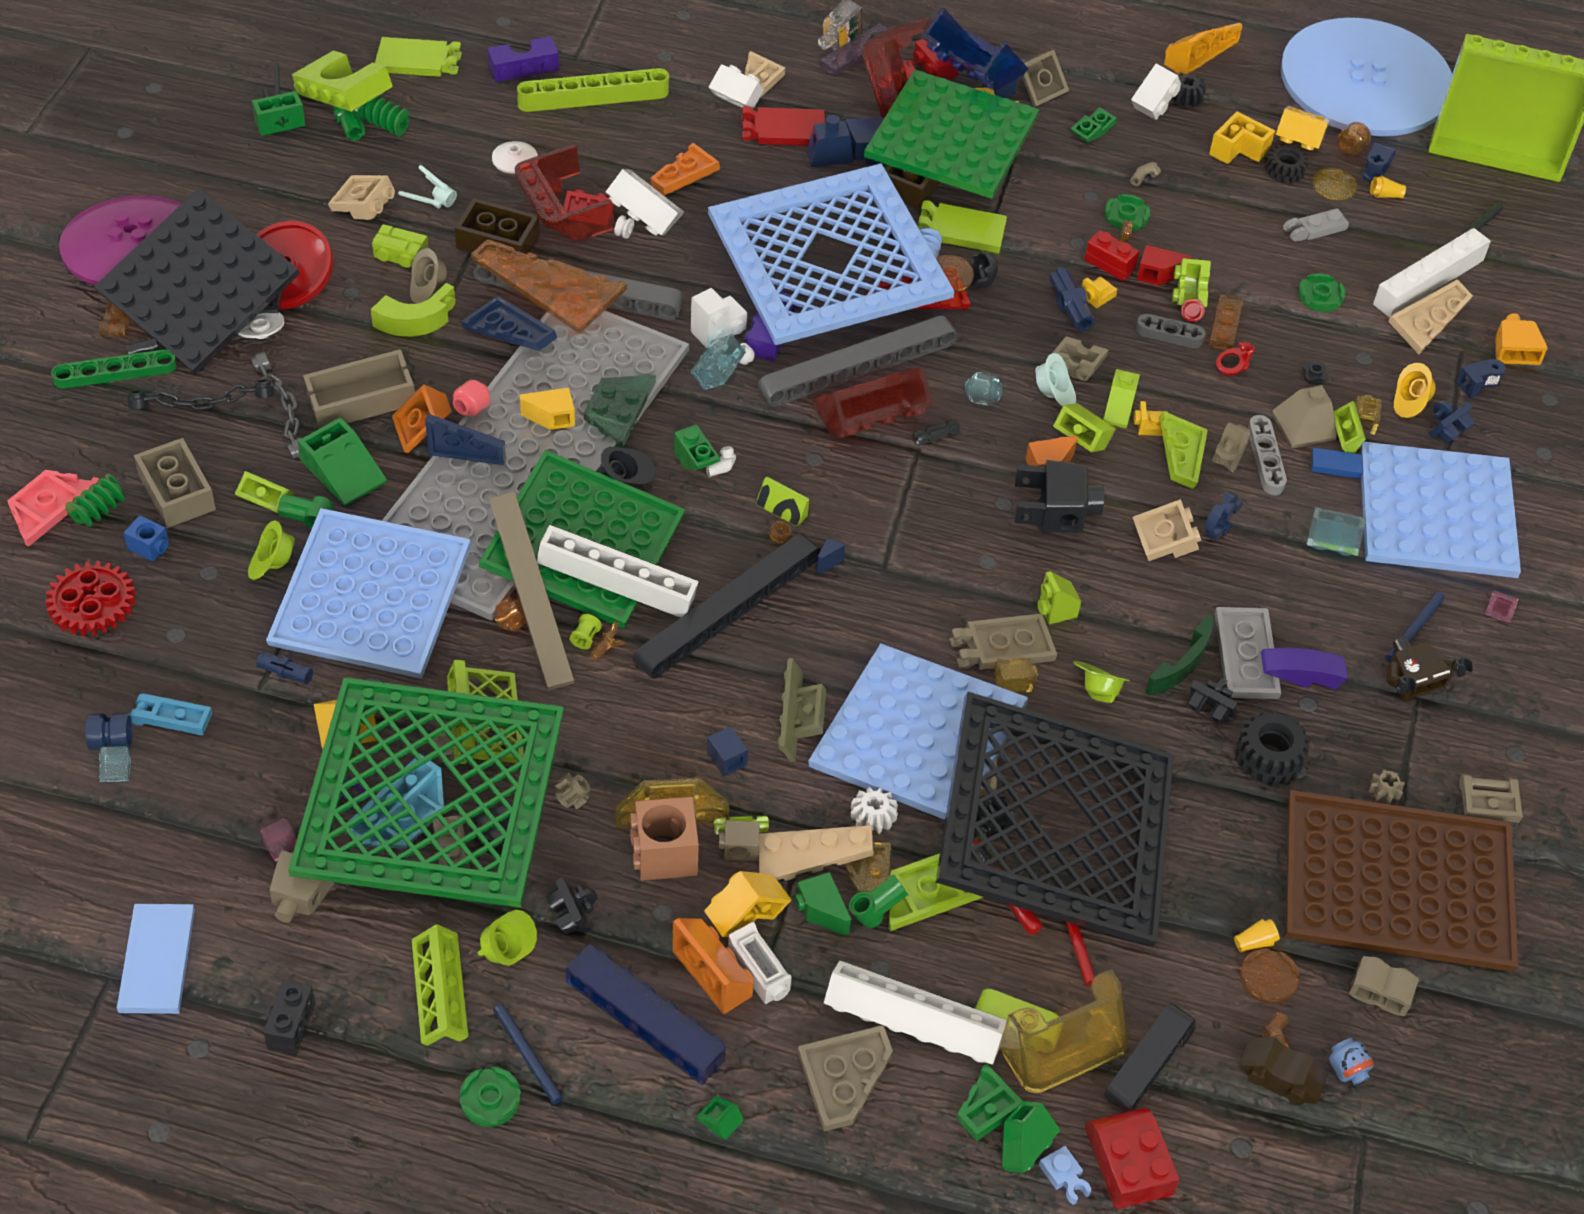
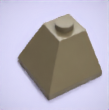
M1054 50L1036 55L1018 65L1034 107L1069 91Z
M1322 385L1300 389L1272 410L1271 414L1291 449L1336 440L1332 402Z

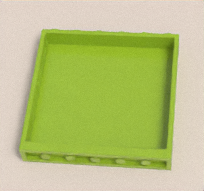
M1466 34L1431 136L1428 152L1560 182L1584 123V60L1570 55H1561L1547 50H1538L1524 45L1506 43L1502 40H1492L1479 35Z

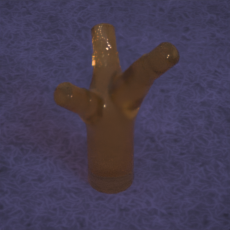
M614 622L608 633H602V640L589 654L593 660L598 661L608 649L614 646H624L623 640H614L613 638L619 625L618 622Z

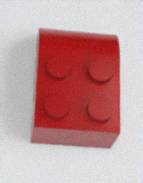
M1148 1108L1132 1110L1090 1120L1085 1123V1131L1115 1210L1174 1195L1180 1179L1156 1119Z

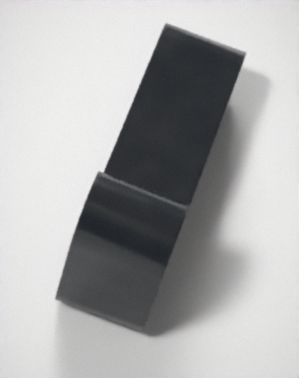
M1169 1002L1114 1077L1104 1096L1126 1112L1134 1110L1178 1047L1183 1048L1196 1029V1019L1172 1002Z

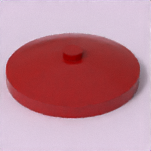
M283 221L272 224L256 234L276 252L282 254L300 272L282 291L280 309H290L303 305L316 297L324 289L332 275L334 256L329 242L320 230L305 222ZM273 300L267 306H272Z

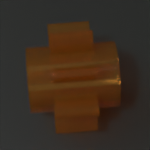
M508 597L496 605L498 611L495 613V620L501 628L508 629L510 627L512 632L527 623L519 599L513 601L511 597Z

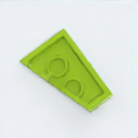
M1163 411L1159 419L1170 479L1194 489L1198 484L1208 430Z

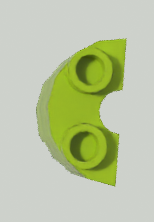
M1183 258L1181 265L1175 266L1174 279H1178L1177 288L1173 289L1172 302L1182 305L1186 300L1195 298L1200 300L1204 307H1207L1211 261Z

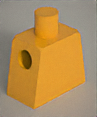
M1518 314L1508 315L1506 320L1501 321L1496 334V359L1504 364L1541 365L1548 348L1537 324L1534 321L1521 320Z

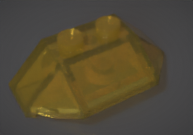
M701 778L643 780L616 806V827L631 826L630 813H635V801L693 797L696 823H712L715 818L726 817V820H728L729 801Z

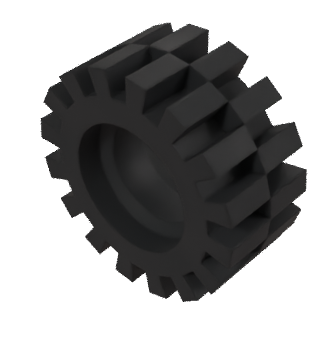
M1283 143L1281 147L1280 144H1277L1276 147H1272L1271 151H1269L1265 169H1267L1266 173L1267 175L1270 174L1272 179L1276 177L1277 182L1284 180V184H1287L1288 181L1293 184L1295 180L1299 182L1305 176L1309 157L1306 155L1305 150L1301 151L1299 146L1294 148V144H1290L1289 147L1287 143Z

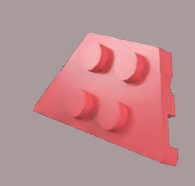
M45 470L7 500L25 544L29 547L67 516L65 504L72 502L75 496H80L82 491L88 490L90 485L96 484L99 478L93 477L91 481L79 479L77 474H61L58 471Z

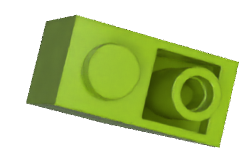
M1051 571L1045 573L1044 583L1041 585V597L1037 603L1040 614L1042 613L1045 616L1048 624L1078 618L1081 600L1072 582Z

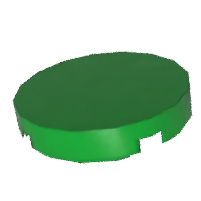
M1122 194L1118 195V198L1113 199L1112 197L1108 200L1104 210V217L1114 228L1121 229L1122 231H1136L1145 227L1149 222L1150 208L1144 204L1141 198Z
M1310 274L1300 282L1298 288L1300 301L1315 311H1334L1343 304L1346 291L1340 281L1337 283L1334 281V277L1327 274Z
M499 1067L475 1070L466 1077L460 1088V1105L463 1114L471 1122L480 1126L495 1127L504 1124L516 1114L520 1106L521 1091L517 1079L509 1071Z

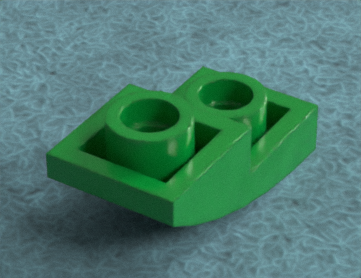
M1099 107L1090 117L1083 116L1071 128V132L1086 142H1090L1110 130L1117 123V118Z

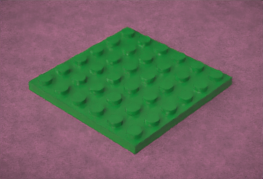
M914 70L866 147L864 157L993 199L1038 118L1039 109Z
M544 450L517 496L536 561L540 543L549 525L651 564L658 565L685 513L684 508L547 450ZM497 530L479 561V567L514 582ZM538 564L548 597L622 629L625 628L638 601Z

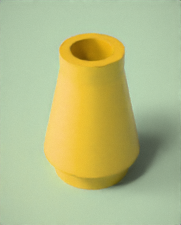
M1384 176L1374 177L1370 186V194L1374 195L1375 198L1402 199L1406 192L1405 185H1401Z
M1261 919L1241 934L1234 936L1235 945L1240 953L1246 950L1274 946V942L1280 939L1278 930L1271 919L1266 921Z

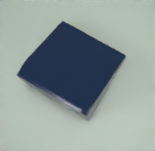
M829 538L825 541L817 559L816 571L818 574L824 573L844 560L845 544Z

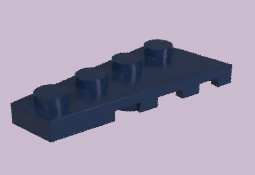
M499 296L461 321L463 329L537 351L545 348L549 343L557 339L554 329Z

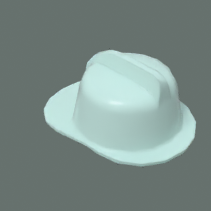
M1057 353L1050 354L1046 363L1037 366L1035 369L1038 388L1045 396L1055 398L1062 407L1076 403L1075 390L1069 378L1064 360Z

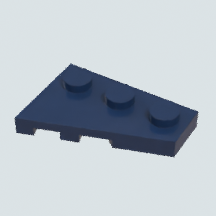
M427 414L425 423L429 455L504 465L506 459L504 440Z

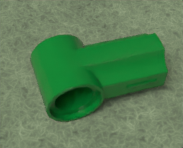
M333 106L336 121L338 124L341 123L346 138H350L352 141L360 140L365 134V127L359 116V107L353 111H348Z
M285 494L279 500L277 511L278 516L302 521L308 528L312 529L320 508L333 511L334 505L329 499L322 496L309 500Z
M893 874L869 893L859 892L855 894L849 902V909L863 927L868 929L875 928L882 922L884 913L909 894Z

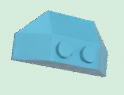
M414 758L406 767L415 763L417 761L416 758ZM431 761L392 783L420 820L425 819L444 807L441 768ZM386 786L376 797L382 803L392 797L393 793ZM371 799L361 810L365 813L377 805ZM398 800L386 807L392 817L405 810ZM381 811L368 818L374 827L387 820ZM356 814V815H355L354 817H352L348 822H350L351 820L355 819V818L358 817L359 815ZM410 815L397 821V824L403 831L416 824ZM363 821L350 828L357 838L369 831V828ZM392 825L379 832L385 842L398 835ZM419 829L407 837L413 842L422 831ZM375 836L361 843L365 847H378L381 845ZM403 839L390 846V848L401 849L408 847Z

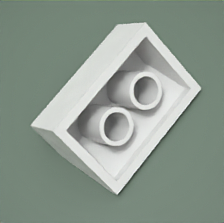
M622 169L606 191L610 195L608 199L618 207L621 205L629 210L627 212L629 216L636 221L640 219L647 224L645 228L656 236L658 233L665 235L684 213L683 210L630 169Z

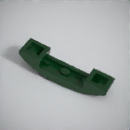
M1208 614L1194 629L1190 642L1191 648L1174 666L1164 661L1149 677L1145 690L1146 694L1150 696L1164 692L1182 682L1195 670L1202 660L1213 627L1212 615Z

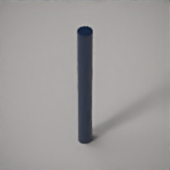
M1435 593L1401 637L1406 636L1409 642L1412 641L1445 599L1443 593ZM1394 647L1385 656L1388 662L1391 661L1394 653L1397 652Z
M504 1004L497 1005L493 1009L494 1013L553 1105L560 1103L563 1100V1096Z

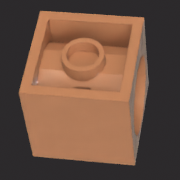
M693 797L635 801V813H630L631 846H633L634 870L640 871V880L697 876L699 844ZM658 836H668L674 838L675 840L670 842H658L653 840V838Z

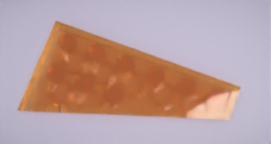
M488 239L471 253L474 262L579 334L627 290V283L621 281L615 283L607 280V277L602 275L596 277L584 273L583 269L549 259L545 261L537 258L536 254L528 253L526 255L515 251L513 247Z

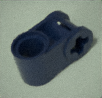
M1374 142L1367 156V165L1362 174L1363 178L1368 182H1372L1374 177L1384 176L1387 169L1391 166L1396 149Z

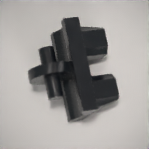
M1221 678L1218 683L1209 679L1206 686L1196 680L1191 684L1187 707L1192 711L1200 713L1205 703L1213 707V710L1209 714V719L1220 726L1229 716L1233 718L1237 712V702L1230 699L1233 691L1225 688L1228 682L1227 679Z
M563 877L556 880L558 888L549 893L546 899L554 912L567 906L568 912L556 918L559 928L565 935L577 929H580L583 933L592 930L582 909L584 908L586 913L594 910L592 904L598 898L595 890L585 889L583 885H579L575 888L577 891L575 895L573 888L567 886Z

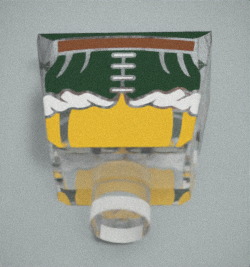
M842 0L824 19L823 36L818 39L819 46L824 50L831 47L838 52H842L863 37L862 7L850 0Z

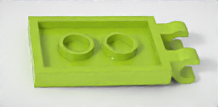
M382 37L375 63L386 66L388 73L436 77H441L442 73L455 75L458 73L459 67L453 65L457 64V60H461L462 52H457L460 51L461 43L455 41L447 46V41Z
M923 201V210L918 221L919 230L930 228L938 231L942 236V243L1000 253L1007 216L939 203V207H936L931 201Z

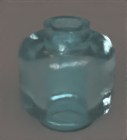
M975 372L971 378L967 379L965 392L971 402L990 406L1000 400L1003 385L994 374Z

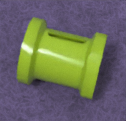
M590 614L581 615L577 629L572 631L570 635L571 643L580 649H590L593 642L592 638L602 628L600 620Z

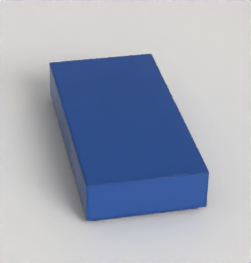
M1313 448L1311 453V472L1361 479L1362 455Z

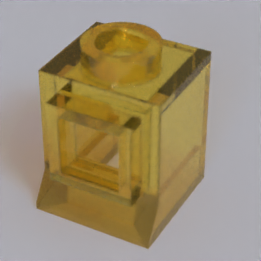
M1357 395L1355 406L1359 419L1372 420L1370 434L1375 435L1381 419L1382 400L1375 399L1372 395Z
M1016 658L1006 661L997 659L994 676L998 687L1017 694L1032 692L1033 684L1037 680L1038 674L1037 668L1031 664L1030 658Z

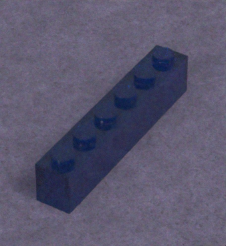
M589 944L566 967V982L700 1085H703L724 1063L726 1046L715 1034L710 1035L701 1028L697 1020L692 1017L687 1018L679 1012L673 1002L659 997L649 984L641 983L633 977L631 971L625 966H618L604 950H597Z

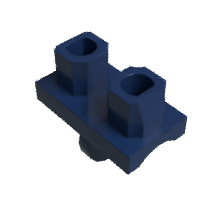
M1439 401L1434 405L1433 418L1441 420V422L1428 433L1432 438L1439 434L1448 444L1461 434L1453 423L1457 425L1462 433L1475 423L1468 413L1473 408L1472 405L1467 402L1453 412L1454 405L1452 403Z

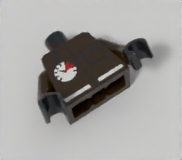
M1403 636L1396 639L1392 644L1397 652L1394 653L1387 666L1386 681L1388 685L1398 690L1404 702L1446 688L1454 673H1457L1458 677H1463L1466 674L1465 671L1472 672V659L1469 657H1460L1457 660L1451 659L1433 649L1429 643L1424 642L1412 646L1407 637Z

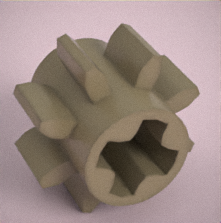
M1384 769L1380 776L1373 774L1368 792L1373 793L1376 802L1390 804L1393 799L1397 801L1401 799L1405 782L1400 781L1398 773Z
M567 773L558 780L559 783L556 784L558 790L555 792V795L564 807L569 808L574 805L576 809H579L587 802V799L590 797L587 794L590 791V786L584 777L577 774L572 778Z

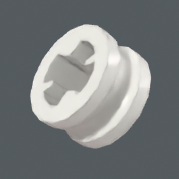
M621 215L615 225V235L620 236L622 234L623 238H629L634 228V219L629 218L627 220L626 216Z

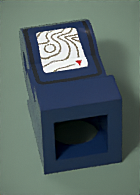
M1497 359L1484 360L1464 366L1456 383L1469 398L1478 396L1480 389L1485 387L1493 388L1500 384L1506 366Z

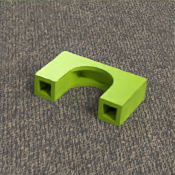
M337 51L326 54L292 74L295 82L294 88L299 95L348 111L355 110L393 87L386 66L372 62L353 74L347 55Z

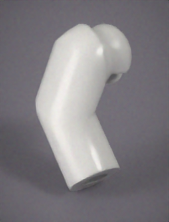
M723 447L720 450V462L706 467L708 477L726 473L732 469L736 460V454H734L732 447Z

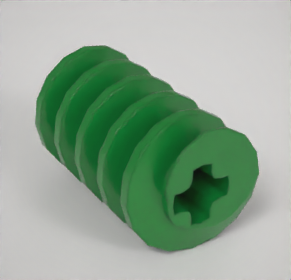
M379 95L359 108L361 119L373 123L375 126L381 127L397 137H402L408 128L409 110L406 108L402 109L401 106L394 105L391 101L387 102L385 98H380Z
M106 474L104 478L97 480L96 484L90 485L88 490L82 491L80 496H75L72 502H67L65 508L74 522L79 525L84 523L86 526L91 527L93 526L91 517L96 521H100L99 511L104 515H108L107 505L112 509H116L117 504L115 500L122 504L125 502V498L117 480L110 474Z

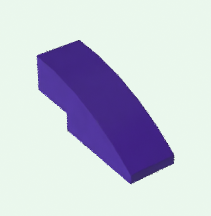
M1270 648L1261 651L1263 672L1265 674L1306 688L1314 682L1335 690L1348 679L1344 657L1335 654L1299 648Z

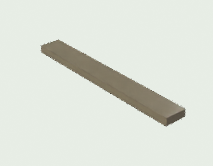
M515 492L489 498L491 510L547 690L574 684V678Z

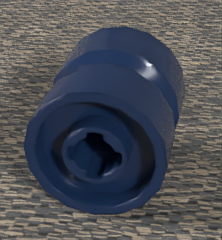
M105 713L87 715L86 742L89 750H105L108 745H111L113 749L131 748L133 730L130 713H113L111 717H107Z

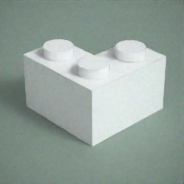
M710 288L692 297L691 332L707 349L746 330L747 312L731 296L722 299Z

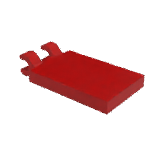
M745 106L742 108L744 115L742 116L743 130H745L742 131V139H758V144L808 146L813 126L816 123H825L824 110L758 107V110L755 111L753 108Z

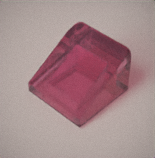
M1494 590L1485 615L1510 623L1519 599Z
M286 818L260 830L262 841L275 862L278 861L282 850L290 853L294 852L297 838Z

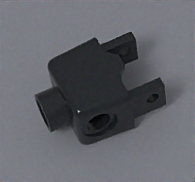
M1046 460L1045 466L1017 465L1014 487L1041 489V497L1036 502L1017 501L1014 523L1041 525V532L1079 533L1084 528L1087 514L1102 515L1104 485L1088 484V469L1085 465Z

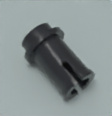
M149 336L147 340L126 344L128 354L159 350L156 338H150Z

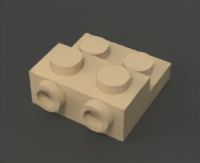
M351 175L328 205L331 211L350 212L354 219L370 220L383 211V205L394 197L395 189L388 176Z
M1181 499L1132 517L1148 561L1173 553L1174 557L1177 558L1199 550L1197 542L1202 541L1197 527L1191 528L1190 523L1194 522L1189 507L1184 509Z

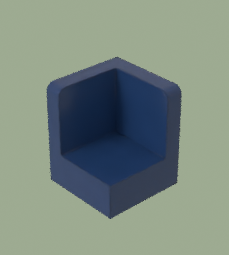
M728 727L707 738V753L723 777L747 766L748 749L732 727Z

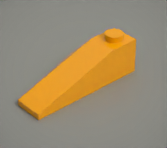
M1236 23L1181 38L1167 47L1164 65L1177 74L1180 72L1183 74L1191 73L1239 42L1243 25Z

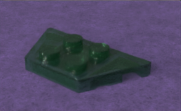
M656 375L601 378L584 411V420L590 425L597 427L599 432L605 437L607 435L612 437L616 441L617 447L623 448L656 383Z

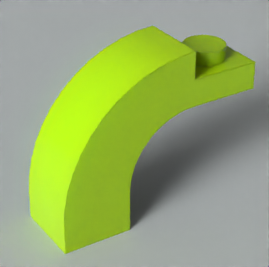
M445 283L430 299L418 304L401 303L385 295L371 308L372 325L385 333L403 337L420 336L434 332L449 322L448 311L453 309L456 302L454 286Z

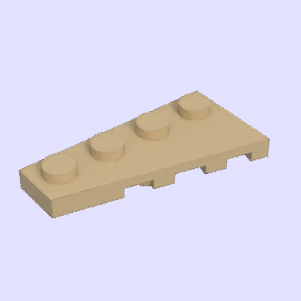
M1457 279L1395 313L1388 322L1420 354L1465 307L1473 295Z

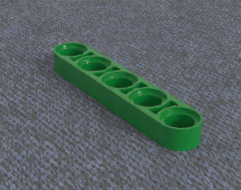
M156 350L64 363L55 366L52 369L51 375L56 387L73 388L169 374L177 368L176 356L169 350ZM163 359L171 360L168 364H159ZM137 363H145V364H146V365H145L144 367H142V368H135V367H133V366H134L135 364H137ZM113 366L121 367L118 371H109V368ZM87 370H95V371H96V372H95L94 374H92V375H84V374H83V373H84L85 371H87ZM64 373L70 374V376L65 379L57 378L59 375Z

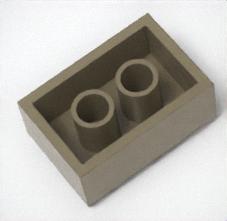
M183 438L134 455L138 476L166 528L216 510L212 489Z

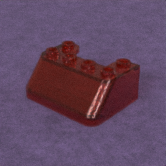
M923 366L812 398L814 407L831 435L836 434L837 438L873 428V422L881 420V424L896 421L895 416L902 413L904 418L927 412L926 407L934 405Z

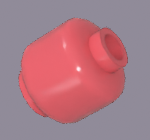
M477 380L465 382L453 394L454 408L459 414L468 417L476 416L487 408L490 403L488 387Z

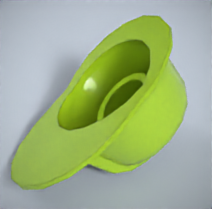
M276 520L271 521L265 527L259 545L251 559L248 575L252 580L263 576L269 568L279 569L283 567L291 557L295 539L293 536L283 532L280 523Z
M1073 661L1075 665L1085 670V690L1094 700L1112 703L1115 697L1119 695L1124 682L1130 681L1118 678L1087 663Z
M513 910L504 914L482 932L480 937L481 949L477 952L478 955L485 956L490 962L506 966L515 964L527 956L535 947L537 942L535 923L524 911Z

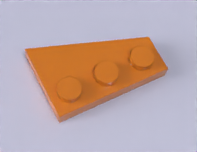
M692 143L688 146L689 150L685 154L680 153L676 156V161L673 164L665 165L651 177V186L663 195L670 194L679 188L720 170L719 161L695 143Z

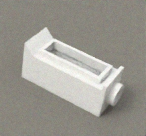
M752 922L729 934L728 947L734 952L737 963L741 968H746L751 973L754 979L753 988L764 1004L784 998L790 991L791 975H788L758 933L755 923Z

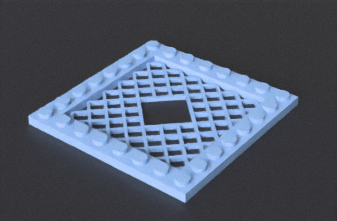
M882 164L708 207V215L775 345L954 297V290ZM853 195L851 199L845 198L846 196ZM858 195L868 198L866 204L857 202L855 200L858 197ZM873 200L877 208L870 206ZM831 201L829 205L823 202ZM836 201L847 204L844 210L834 207ZM810 206L808 210L802 209L803 207ZM815 206L825 209L823 215H819L812 211ZM851 206L862 209L859 215L849 212ZM830 211L841 215L838 221L827 217ZM869 211L878 215L873 220L864 217L865 213ZM788 212L786 216L781 215L780 213ZM793 212L804 215L801 221L790 218ZM845 216L856 220L853 226L842 222ZM882 216L886 224L879 222ZM766 217L764 221L758 220L760 218ZM808 217L819 220L816 226L805 223ZM775 218L782 222L778 227L769 224L770 219ZM824 222L834 225L831 231L820 227ZM860 222L870 224L871 227L867 231L858 228ZM750 223L760 226L757 232L746 228ZM786 223L796 225L797 228L793 232L784 229ZM840 227L849 230L847 236L837 234L836 231ZM875 227L887 230L884 236L873 233ZM765 228L775 231L772 237L763 235L762 232ZM801 228L812 231L809 237L799 234ZM854 232L865 236L862 242L851 238ZM891 232L896 240L888 238ZM817 233L858 246L842 275L800 261ZM779 234L790 236L788 242L778 240ZM869 237L880 241L877 247L866 243ZM795 238L806 242L803 248L792 245ZM758 239L769 242L766 248L757 246L755 243ZM884 243L896 246L893 252L882 249ZM773 244L784 247L781 253L771 251L770 249ZM863 248L874 252L871 258L860 254ZM900 248L905 256L897 254ZM788 250L799 253L796 259L785 254ZM756 251L762 253L760 257L757 255ZM878 254L889 257L886 263L875 260ZM766 255L777 258L774 265L763 261ZM856 259L867 263L864 269L853 265ZM893 259L905 262L902 268L890 264ZM782 260L792 263L789 270L779 267ZM909 264L914 273L906 270ZM871 265L883 268L880 274L869 271ZM800 266L808 270L805 275L794 272L795 268ZM765 268L770 269V271H769L768 274H767ZM850 270L861 274L858 280L847 277ZM890 270L898 273L896 279L884 276L886 271ZM775 271L785 274L782 281L772 278ZM812 271L823 274L820 280L809 276ZM865 275L876 279L873 285L862 281ZM904 275L914 280L911 284L901 282L900 279ZM828 276L838 279L835 286L825 283ZM790 277L801 280L798 286L789 284L787 281ZM843 281L854 285L851 291L840 288ZM881 281L892 284L888 290L878 287ZM805 282L817 285L813 292L802 288ZM821 287L832 291L829 297L818 294ZM858 287L870 290L868 295L857 294ZM783 288L794 291L791 298L780 294ZM799 293L810 297L807 303L796 300ZM836 293L848 296L843 302L833 299ZM814 299L825 302L824 306L820 308L811 304ZM782 301L787 302V304H786L785 307H784ZM792 304L803 308L801 313L798 314L788 310Z

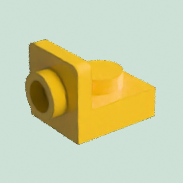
M1101 276L1094 281L1085 278L1082 283V287L1086 292L1087 302L1095 308L1102 306L1117 294L1118 289Z
M1140 401L1139 409L1134 411L1133 423L1138 425V435L1163 436L1159 419L1163 411H1147L1146 401Z

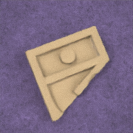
M750 51L745 75L752 74L760 80L759 83L764 89L760 96L761 98L785 75L786 68Z

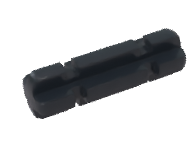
M956 419L946 421V424L943 422L927 427L925 431L920 429L913 432V440L916 445L927 443L926 440L931 442L947 437L948 434L951 436L960 432V425Z

